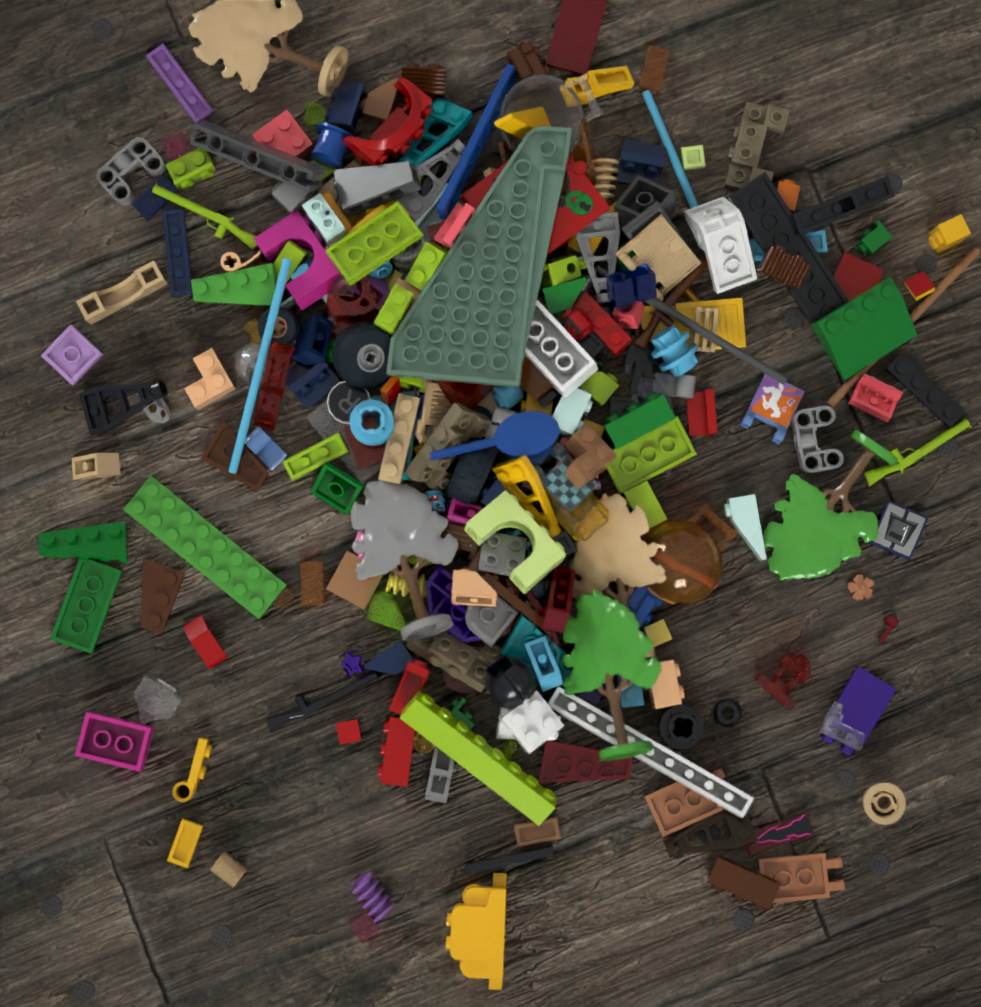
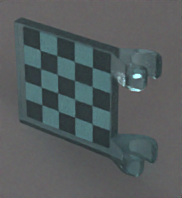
M556 443L550 454L560 460V462L546 475L538 464H534L533 467L537 471L543 487L571 513L599 487V484L592 479L578 490L564 475L570 464L575 460L568 455L562 444Z

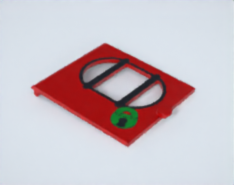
M570 155L565 172L567 182L566 194L564 198L560 197L547 255L611 209L584 174L587 170L585 162H575ZM507 162L460 197L464 204H469L476 211Z

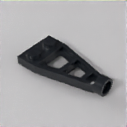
M159 380L149 384L96 387L79 393L90 435H97L116 428L155 400L166 397L168 390L165 383ZM138 391L140 402L130 407L126 393ZM109 396H118L122 409L114 416L109 415L105 399Z

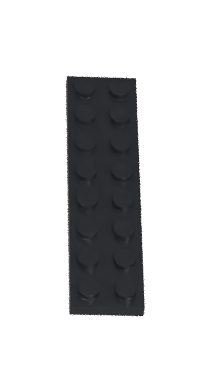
M766 172L728 196L730 202L740 210L746 227L764 254L769 246L775 247L777 244L788 250L787 254L793 257L797 254L806 258V263L811 265L799 290H794L785 285L810 324L849 301L806 234L798 235L791 216L792 212Z

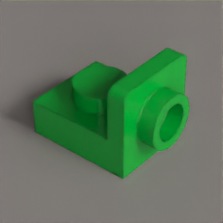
M457 697L449 706L451 709L450 713L456 720L464 722L469 727V730H471L475 725L472 722L474 717L465 709L462 712L459 711V708L467 699L463 697L460 700Z

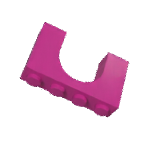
M296 210L253 239L269 263L277 259L289 240L300 248H306L314 252V259L309 269L285 285L302 311L346 281L326 254L325 250L328 246L323 248L320 244L323 240L316 230L312 232L310 229L312 224L307 216L304 215L302 217L298 210Z

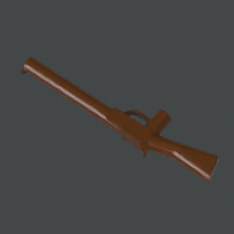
M706 256L700 261L701 264L688 274L663 303L670 307L674 305L676 310L674 303L708 267ZM657 309L649 313L653 316L648 326L632 342L633 345L645 350L660 321L667 327L674 324L675 321Z

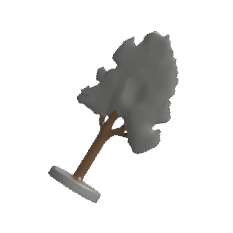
M381 480L368 482L363 493L366 497L365 505L358 504L355 501L350 511L354 530H365L362 540L354 541L351 546L359 554L365 552L361 564L357 563L355 569L357 579L366 580L367 578L393 571L394 574L401 576L405 580L418 620L401 629L403 641L425 639L450 629L454 624L451 615L439 614L428 617L417 582L418 571L426 564L432 562L448 565L454 559L456 550L459 547L458 540L451 534L441 538V533L448 526V520L438 515L436 511H432V503L427 500V496L424 493H420L414 487ZM409 555L417 556V562L413 569L410 568L408 563ZM397 565L401 566V571H399Z

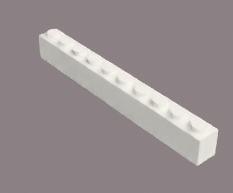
M557 687L548 703L553 711L612 745L618 746L612 716L575 695H566L563 688ZM625 724L628 743L651 741L653 745V751L633 757L734 815L744 818L754 799L753 797Z

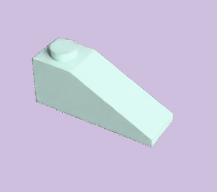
M755 494L727 499V504H724L726 517H730V522L758 560H766Z

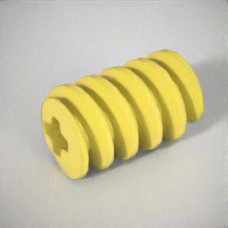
M390 572L386 592L388 593L393 588V594L397 595L401 590L402 597H405L409 592L405 580L401 576ZM422 573L417 582L424 600L427 597V581H425V574Z

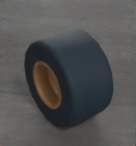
M279 308L270 346L284 347L292 344L298 337L301 325L297 315L290 309ZM270 309L266 310L258 321V332L261 338H263Z

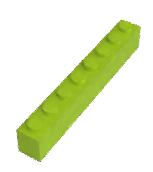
M418 691L403 708L400 715L401 720L538 826L556 808L558 798L553 791L541 786L535 777L523 772L517 763L510 762L499 749L492 748L481 735L474 734L464 722L456 720L449 710L438 706L428 694Z

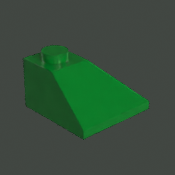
M581 275V277L555 286H540V293L545 308L550 314H553V317L563 315L566 312L565 310L572 307L586 283V277Z

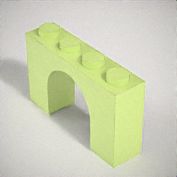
M505 490L466 523L464 531L478 546L502 528H516L528 536L532 544V554L516 567L509 577L525 594L563 562L566 553L560 543L554 542L549 537L547 529L539 526L534 521V516L531 512L524 510L519 505L518 499Z

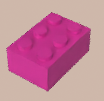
M86 712L75 756L139 772L143 771L155 727L97 712Z

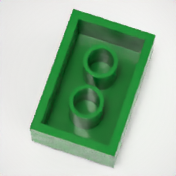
M654 391L644 397L645 401L639 404L635 401L625 406L626 411L619 415L616 411L605 417L607 421L603 422L616 449L676 418L662 392L657 393Z

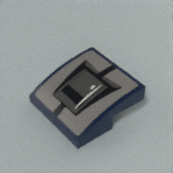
M887 500L878 521L879 534L875 540L869 543L910 560L920 540L928 517Z

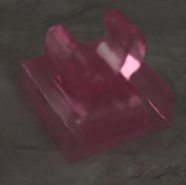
M183 132L162 138L169 161L189 153Z

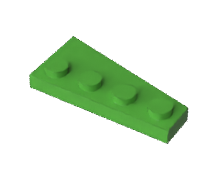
M269 263L191 280L193 299L197 303L271 306L277 276L275 264Z

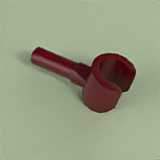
M892 613L884 619L888 626L878 640L881 644H883L891 630L899 624L898 619Z

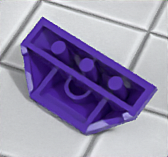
M439 565L426 582L428 616L439 614L451 615L454 624L447 631L463 643L481 640L466 624L465 610L467 605L451 604L453 576Z

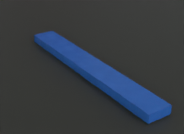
M506 65L436 207L438 215L442 220H446L455 207L495 125L494 122L497 121L514 87L517 74L513 65Z

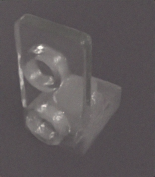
M835 701L823 719L820 732L860 751L863 747L865 734L842 723L844 717L841 714L843 704Z

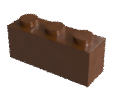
M721 855L718 856L708 880L713 889L723 892V890L732 893L731 896L740 901H744V899L753 902V907L762 911L765 908L770 910L781 882Z

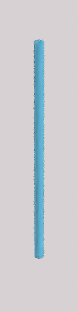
M646 90L642 93L663 145L666 147V152L690 209L699 206L650 90Z
M287 258L282 260L228 470L230 473L237 474L292 261Z

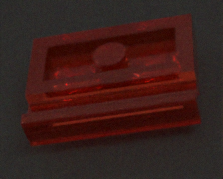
M374 417L364 419V429H378ZM350 425L344 427L358 469L383 461L385 453L384 444L376 446L364 445L352 434Z

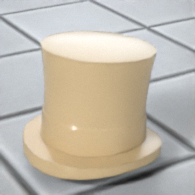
M877 783L869 787L862 799L865 813L877 824H892L899 820L905 811V796L901 789L891 783Z

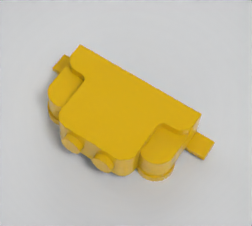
M493 872V886L468 885L462 895L464 903L454 905L452 913H447V927H451V936L446 935V949H450L452 958L460 960V969L466 977L489 979V990H502L506 873Z

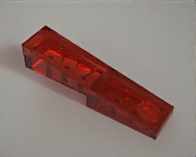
M273 342L268 353L254 426L275 431L295 347Z

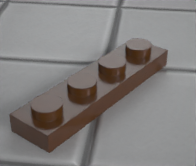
M487 572L481 574V577L497 592V596L514 608L518 615L522 614L546 636L553 632L542 628L544 615H538L531 603L526 600L521 601L516 597L518 593L509 586L505 588L499 583L501 579L494 573L488 574Z

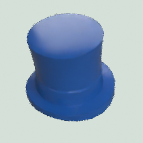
M319 122L317 125L319 138L311 153V158L325 167L339 169L342 166L344 154L348 148L342 143V140L346 136H355L334 125Z

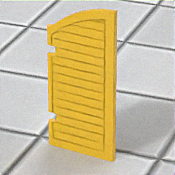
M742 298L674 303L676 311L693 321L696 318V307L719 309L716 335L738 348L746 347ZM644 306L645 310L640 321L643 330L648 326L653 316L649 313L656 310L652 306ZM701 312L700 325L704 327L705 313ZM710 313L708 330L712 332L713 313ZM674 320L673 325L677 327L680 333L683 331L689 332L690 336L685 341L687 345L693 344L694 331ZM662 321L659 322L651 339L667 328ZM699 335L698 347H702L703 336ZM707 339V348H710L711 341ZM715 345V350L722 349L718 345Z

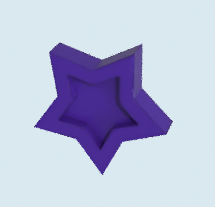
M350 651L346 652V660L340 665L348 670L349 675L352 676L355 672L365 671L361 664L362 656H355Z

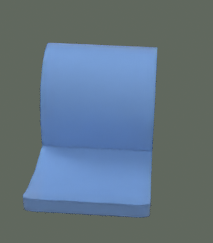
M259 426L246 437L245 444L271 470H274L287 457V454Z

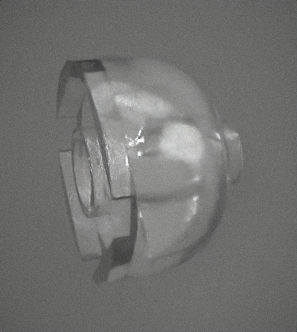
M259 342L246 344L235 354V372L248 385L251 384L261 346ZM270 346L259 386L266 382L272 374L273 369H269L272 361L276 363V352Z

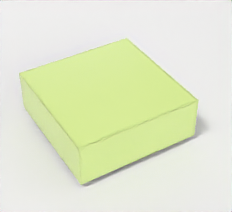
M703 145L681 147L683 170L705 168Z

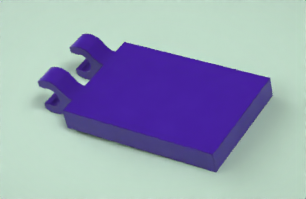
M857 666L824 720L828 728L821 739L831 744L837 732H840L848 737L840 751L850 756L856 743L863 746L896 689Z

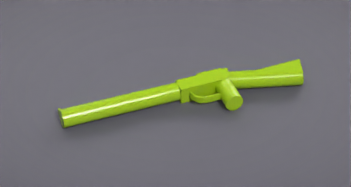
M157 183L154 185L152 193L207 218L208 225V219L218 223V228L209 225L216 229L215 237L222 239L228 229L252 250L257 247L253 239L256 236L241 230L232 222L233 217L227 218L158 186Z
M965 418L916 451L911 448L906 449L912 450L913 453L905 458L901 455L903 452L900 453L895 448L890 452L898 458L894 466L886 465L864 472L868 487L889 473L900 470L901 474H903L905 468L964 429L971 428L969 421Z

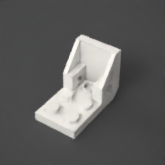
M721 197L684 211L685 219L699 247L706 253L713 288L717 294L757 279L745 221L736 206L725 197Z

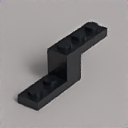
M888 176L791 214L798 235H801L893 198L895 195Z

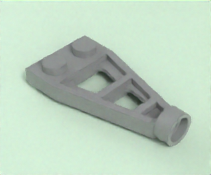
M457 139L450 147L415 167L418 170L419 177L426 175L433 181V187L426 196H421L416 191L395 200L396 202L399 201L402 207L409 212L414 222L433 205L444 185L454 173L466 148L460 140ZM453 150L458 154V156L453 155ZM444 161L448 165V170L441 178H437L430 171V168L437 162Z
M618 212L604 213L575 235L594 287L598 304L614 302L612 289L617 260L615 253L618 252L620 238ZM606 237L609 241L607 253L603 256L593 255L588 243L590 238ZM594 262H608V276L606 278H598L596 276ZM606 289L608 293L600 294V291Z

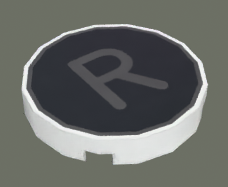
M346 381L339 382L328 394L327 406L335 420L342 424H349L350 415L355 406L362 401L370 400V395L366 389L357 388Z

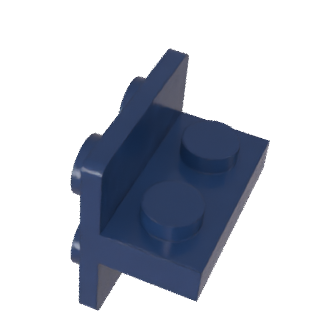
M625 139L619 162L617 182L630 185L636 176L639 175L660 184L665 163L666 147Z
M298 361L281 375V379L307 409L314 406L335 385L341 382L325 361L311 367Z

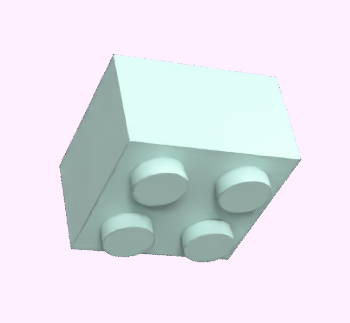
M577 388L568 397H561L552 416L559 425V434L570 438L572 434L582 428L584 421L580 419L582 415H588L593 401L590 400L591 394Z

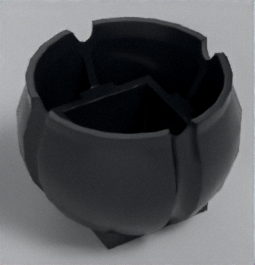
M504 654L485 669L487 672V692L494 702L503 708H514L524 703L523 699H530L537 689L538 681L534 670L521 658L509 657L507 654Z

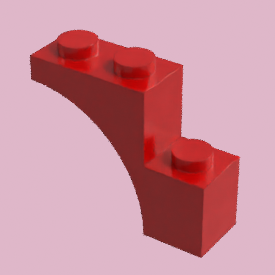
M415 659L414 662L409 661L389 710L401 715L403 708L418 691L421 692L430 672V669L427 668V663Z

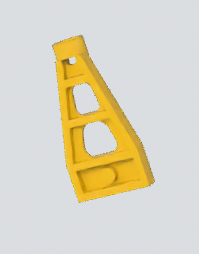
M524 455L496 464L492 470L503 487L518 499L520 506L524 510L531 512L534 516V521L539 526L547 529L551 539L559 535L562 530L557 524L558 521L540 477L528 457ZM527 480L534 494L525 495L516 483ZM538 500L544 512L540 513L531 502Z

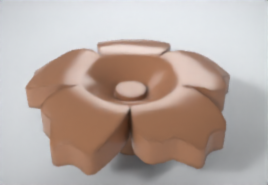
M857 574L853 578V582L848 583L847 588L850 593H853L852 598L856 601L862 600L863 596L869 599L873 596V590L870 587L874 583L872 579H864L862 574Z

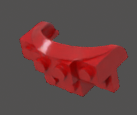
M400 78L394 84V87L405 96L404 103L406 105L403 108L397 107L369 137V140L353 136H346L342 140V143L355 153V162L360 166L365 162L372 166L385 164L392 158L396 160L400 155L404 156L409 151L410 144L414 139L419 140L424 134L425 119L433 110L432 99L409 80Z

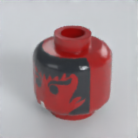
M570 308L561 316L564 319L561 322L563 328L575 340L578 339L579 342L593 331L591 328L593 321L582 308L575 311Z

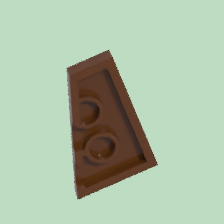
M223 421L201 459L259 492L269 472L245 445L237 474L228 472L237 436Z
M143 558L141 628L163 635L185 572Z

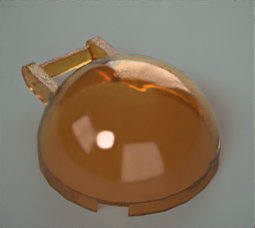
M708 503L690 520L676 519L665 521L648 531L642 539L647 545L653 542L658 545L656 555L649 558L657 566L661 564L666 570L664 573L666 581L661 584L646 585V587L663 601L671 604H676V602L688 603V605L694 604L711 594L719 582L723 566L721 551L739 532L735 529L732 530L710 509L711 506ZM702 515H705L727 536L720 545H718L716 539L707 529L695 523Z

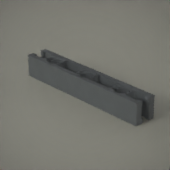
M202 121L194 123L193 129L207 133L208 137L206 139V136H192L191 145L304 191L311 192L320 189L321 181L316 180L315 183L307 179L306 175L308 173L309 178L314 179V176L324 173L323 167L211 122Z

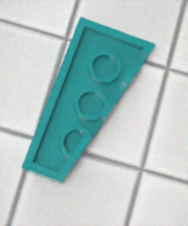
M521 614L500 650L501 655L507 654L509 657L521 658L532 667L524 644L545 636L564 683L565 677L569 678L573 667H566L561 660L563 655L567 653Z

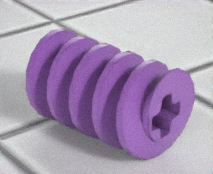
M368 872L355 879L348 887L356 886L352 893H361L357 900L366 901L362 907L363 909L371 908L368 916L375 914L376 917L373 920V923H375L391 911L394 902H386L389 895L387 893L380 895L384 888L382 886L375 888L379 881L378 879L370 880L373 872Z

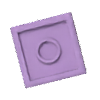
M70 324L46 349L41 357L74 386L104 354Z

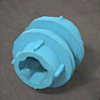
M672 325L651 339L655 350L651 353L654 359L662 357L664 360L659 366L661 371L670 370L674 377H678L698 363L694 354L698 350V346L696 343L687 345L685 342L690 336L688 331L680 333L677 327Z
M370 399L362 401L355 406L351 412L349 424L352 434L359 442L364 445L376 446L383 444L390 438L394 431L395 422L393 414L386 404ZM368 416L380 417L381 425L376 430L364 429V419Z

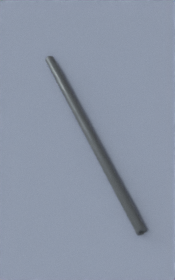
M600 265L596 273L606 278L608 276V269ZM614 274L613 283L631 294L640 295L642 301L784 385L788 380L787 376Z

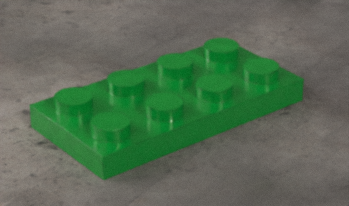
M79 559L50 639L93 654L123 571L91 559Z

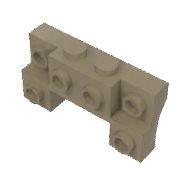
M746 102L740 126H735L732 138L736 139L734 147L730 146L727 159L731 161L724 187L739 190L764 172L772 181L774 172L757 168L767 130L783 134L790 110L772 105L766 107Z
M454 402L405 470V473L413 481L423 482L431 489L443 491L450 484L454 472L449 466L457 455L432 461L430 452L466 444L470 437L481 439L488 432V428L493 422L485 414L473 411L462 404Z
M446 631L425 639L408 641L406 648L423 657L433 666L441 668L453 678L459 679L480 693L486 687L487 672L485 669L503 656L500 653L502 648L496 644L490 647L485 643L479 652Z

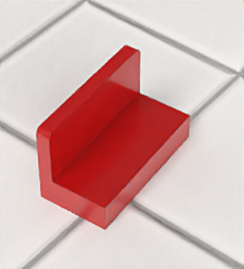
M714 389L694 392L693 399H686L689 436L715 435L717 433Z

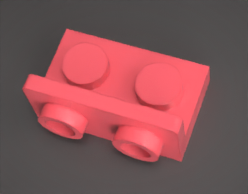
M457 203L434 237V240L450 250L474 214V207L467 203L465 206Z

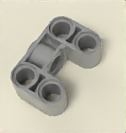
M137 137L115 153L97 171L96 177L102 187L119 205L127 206L132 203L134 193L126 184V177L137 167L141 168L142 166L151 176L161 177L166 172V164L144 138ZM138 146H146V149L143 153H136V149ZM159 161L160 166L157 169H150L152 162ZM113 174L110 182H103L105 175ZM127 190L126 197L118 198L119 191Z
M819 406L802 409L795 413L791 420L799 467L806 474L836 469L844 461L843 454L839 450L828 449L821 451L817 444L815 433L817 429L826 427L835 420L836 414L832 407ZM820 411H824L829 415L828 422L820 420ZM799 415H804L807 418L806 426L798 423L797 418ZM828 454L836 456L837 462L835 465L828 463ZM807 458L815 460L814 469L806 466L805 461Z

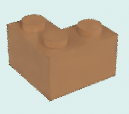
M588 423L572 434L565 444V447L576 460L570 464L564 475L579 490L607 469L617 457Z

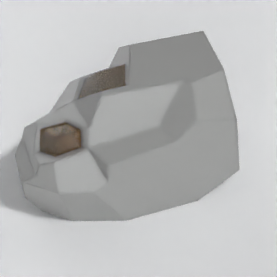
M138 396L136 399H137V401H138V403H139V402H140V397ZM163 398L155 400L143 409L149 419L155 423H166L169 421L170 410Z

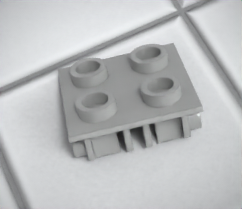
M495 532L482 543L480 560L477 566L478 571L510 576L511 572L525 560L527 538Z

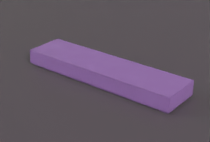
M161 44L146 55L152 66L195 123L205 121L215 114L164 44Z

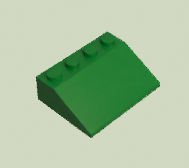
M891 277L879 281L810 324L843 380L848 379L917 336L903 297Z

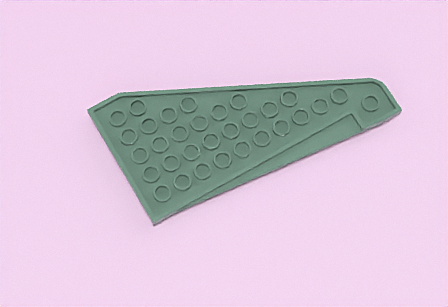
M538 126L531 129L525 135L391 337L386 372L388 376L520 388L524 357L569 159L572 128Z

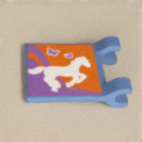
M764 374L740 426L748 429L754 418L777 429L771 441L780 444L785 437L789 424L805 391L787 382L783 385Z

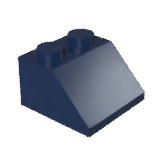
M340 82L339 88L335 87L332 95L334 103L332 108H328L325 117L328 124L339 127L354 135L361 114V103L363 98L367 96L364 83Z

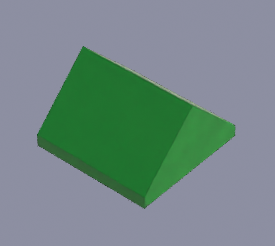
M325 462L310 493L345 515H348L354 502L358 500L365 489V486L330 463Z

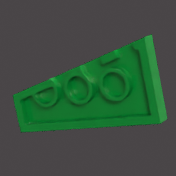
M124 521L38 533V552L43 557L69 558L71 556L79 557L82 560L97 558L101 561L120 560L121 563H128L127 524Z

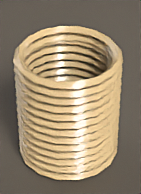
M223 852L210 871L233 888L247 868L228 855V853Z

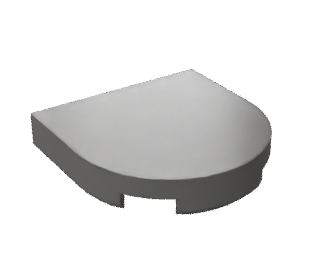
M497 596L496 607L467 605L465 621L468 628L491 647L518 612Z

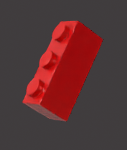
M587 292L583 293L574 302L571 308L574 311L582 308L593 321L592 332L606 344L605 346L616 357L632 343V338Z
M390 716L389 721L385 720L383 734H387L386 743L382 742L380 756H384L383 765L379 764L377 778H381V784L407 787L415 730L401 720L400 717Z

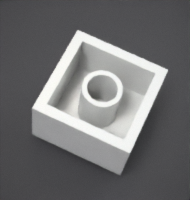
M537 690L530 699L524 698L522 705L509 708L499 716L521 747L529 754L564 727V724Z

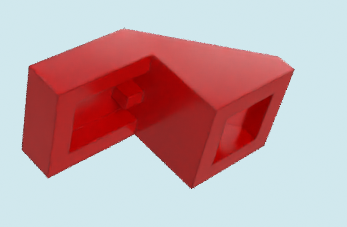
M201 615L183 626L189 641L209 669L228 657L221 643L212 634Z

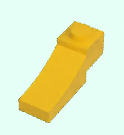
M621 66L589 70L586 76L567 78L562 91L568 106L588 104L589 101L609 93L632 89L635 83L628 67Z

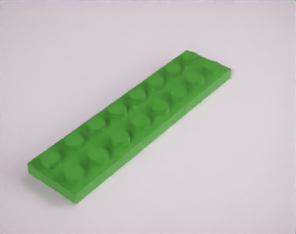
M153 476L147 479L123 509L258 619H261L287 586V584Z

